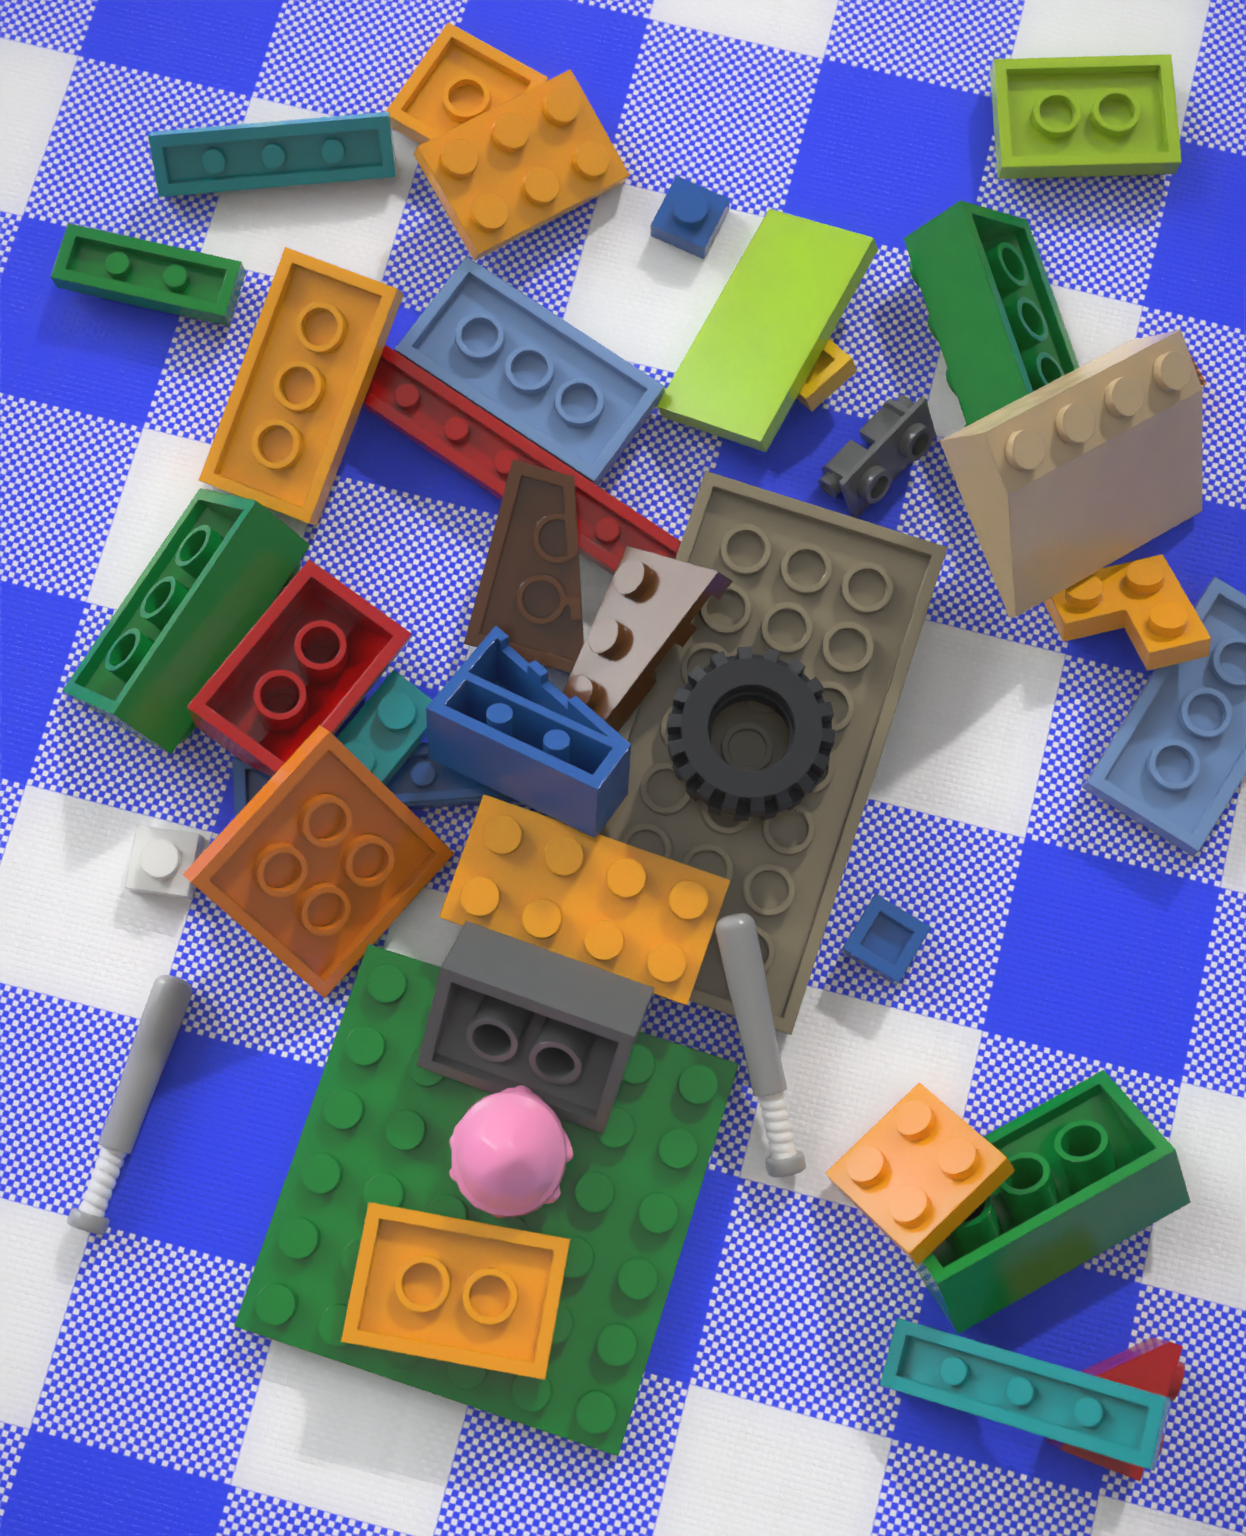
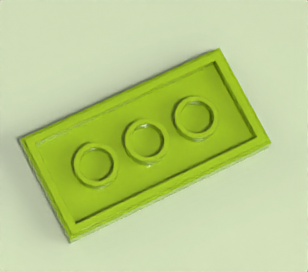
M768 209L660 399L657 408L662 417L767 452L878 251L874 238Z

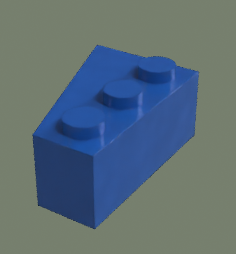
M495 626L426 707L429 759L596 838L628 795L631 744L577 696L569 699L548 680L549 672L536 660L528 663L509 646V636Z

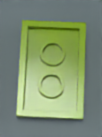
M1172 54L993 60L990 80L998 179L1176 174L1182 161Z

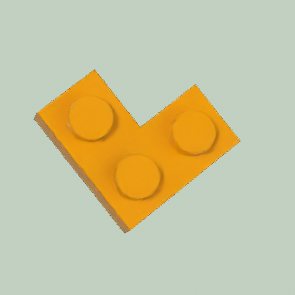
M1163 554L1102 568L1043 602L1063 642L1124 628L1147 671L1209 656L1211 637Z

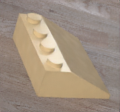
M1181 330L1131 340L940 440L1008 617H1017L1202 512V387Z

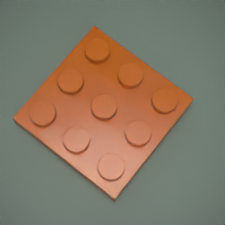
M319 726L182 875L322 997L326 998L365 954L367 945H373L453 856L454 852L330 731Z

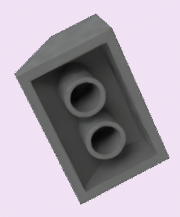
M466 921L441 966L417 1066L492 1094L502 1092L507 1088L525 1085L531 1089L532 1093L539 1095L555 1112L558 1118L604 1134L639 1037L654 988Z

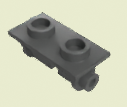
M903 395L899 396L896 401L888 399L883 404V407L859 430L861 439L870 443L871 446L865 449L850 440L822 467L823 476L818 480L819 486L833 498H836L842 492L851 517L858 518L871 504L880 501L889 490L891 483L912 461L920 459L927 452L932 440L936 437V432L927 400L921 396L915 404Z

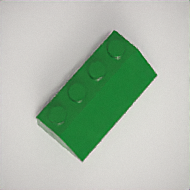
M960 200L903 238L911 259L909 262L910 274L921 289L929 312L927 317L928 327L933 337L939 342L947 365L946 380L951 391L958 398L966 422L965 427L1079 368L1027 219Z
M200 488L62 692L142 741L172 754L177 745L184 742L196 727L188 711V704L267 611L281 588L286 587L300 570V560L310 544L257 501Z
M1102 1070L983 1136L1008 1158L1015 1171L918 1266L914 1262L913 1264L926 1288L957 1334L1191 1203L1176 1150L1110 1076Z

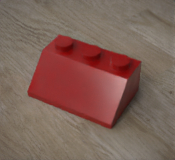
M309 559L188 704V711L199 730L245 764L273 777L319 726L327 729L333 735L410 641L412 633Z

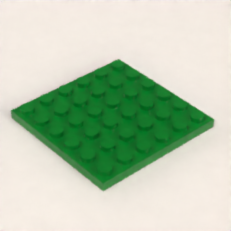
M368 944L234 1326L618 1456L739 1063L640 1032L604 1134L558 1118L573 1149V1158L566 1163L565 1173L559 1185L561 1191L559 1198L554 1203L544 1204L540 1209L528 1215L498 1219L490 1213L475 1208L461 1193L457 1182L451 1179L449 1173L452 1168V1149L449 1140L453 1135L454 1128L477 1101L492 1095V1093L417 1066L441 967ZM369 1202L571 1239L545 1380L341 1342Z

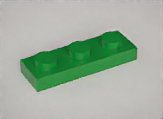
M68 223L52 270L51 279L56 287L60 289L230 326L246 271L241 261Z

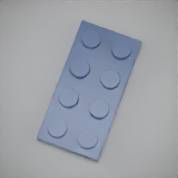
M467 256L395 348L397 353L597 486L656 408L665 392L663 384Z
M1216 577L1208 583L1194 606L1196 613L1211 637L1209 656L1154 670L1082 786L1083 789L1191 856L1199 852L1246 774V595Z

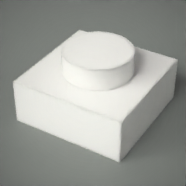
M136 825L124 887L133 892L193 900L195 886L182 874L202 854L205 838L199 833Z

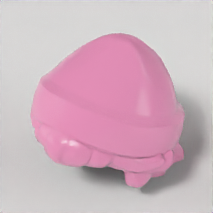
M525 1085L507 1088L502 1092L486 1096L477 1101L456 1125L453 1135L449 1140L452 1149V1168L449 1171L451 1179L457 1182L461 1193L475 1208L490 1213L498 1219L525 1216L537 1211L544 1204L554 1203L561 1195L559 1185L565 1173L566 1163L573 1158L570 1140L555 1112L539 1095L532 1093L531 1089Z

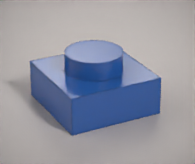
M676 175L651 223L650 236L704 259L729 212L730 199Z
M875 894L840 952L894 985H897L932 927Z

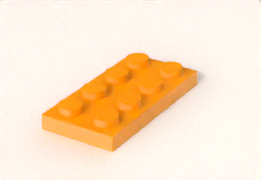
M285 247L198 481L239 497L255 500L262 506L317 526L404 294L395 287Z
M483 794L439 918L460 926H464L466 921L648 985L654 988L653 994L687 1006L730 880L599 834L596 838H593L556 819Z

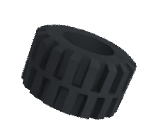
M752 646L738 647L737 655L729 657L725 656L724 651L710 657L709 665L703 669L697 665L688 674V682L683 688H678L673 698V708L671 713H669L667 727L668 748L672 759V768L677 779H681L686 786V792L695 801L699 799L708 805V811L719 816L723 812L734 815V820L748 821L749 817L761 816L762 820L776 817L777 813L784 809L790 811L799 805L808 793L813 791L830 760V753L835 741V730L832 729L834 712L831 701L825 703L822 696L824 687L818 678L814 677L810 680L804 674L805 665L793 658L790 664L780 660V651L766 648L765 655L752 654ZM742 701H755L773 708L782 717L789 730L788 747L780 761L769 768L756 771L741 770L723 761L715 752L711 742V727L719 712L729 705Z

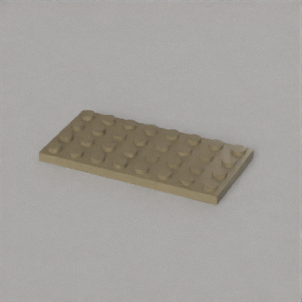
M708 471L704 473L676 560L719 571L733 582L719 600L712 595L691 621L697 627L696 631L683 647L676 643L672 646L654 670L656 683L618 733L631 744L628 795L599 835L730 880L689 1001L735 1017L718 945L716 925L725 916L746 913L754 919L775 1030L792 1035L948 547ZM752 646V654L765 655L766 648L780 651V660L790 664L793 658L805 665L804 674L810 680L814 677L818 678L824 687L822 693L825 703L831 701L834 712L832 729L835 730V741L830 753V760L818 784L811 793H808L802 799L799 805L790 811L784 809L778 812L774 818L762 820V817L758 816L749 817L748 821L734 820L735 816L722 812L721 816L708 811V805L699 799L695 801L686 792V786L682 780L677 779L672 768V759L668 748V717L672 711L673 698L678 688H683L686 685L688 674L697 665L703 669L710 664L711 656L724 651L726 657L737 655L738 647ZM742 701L729 705L717 714L711 727V742L717 755L729 765L741 770L756 771L769 768L780 761L788 747L789 730L782 717L773 708L755 701Z

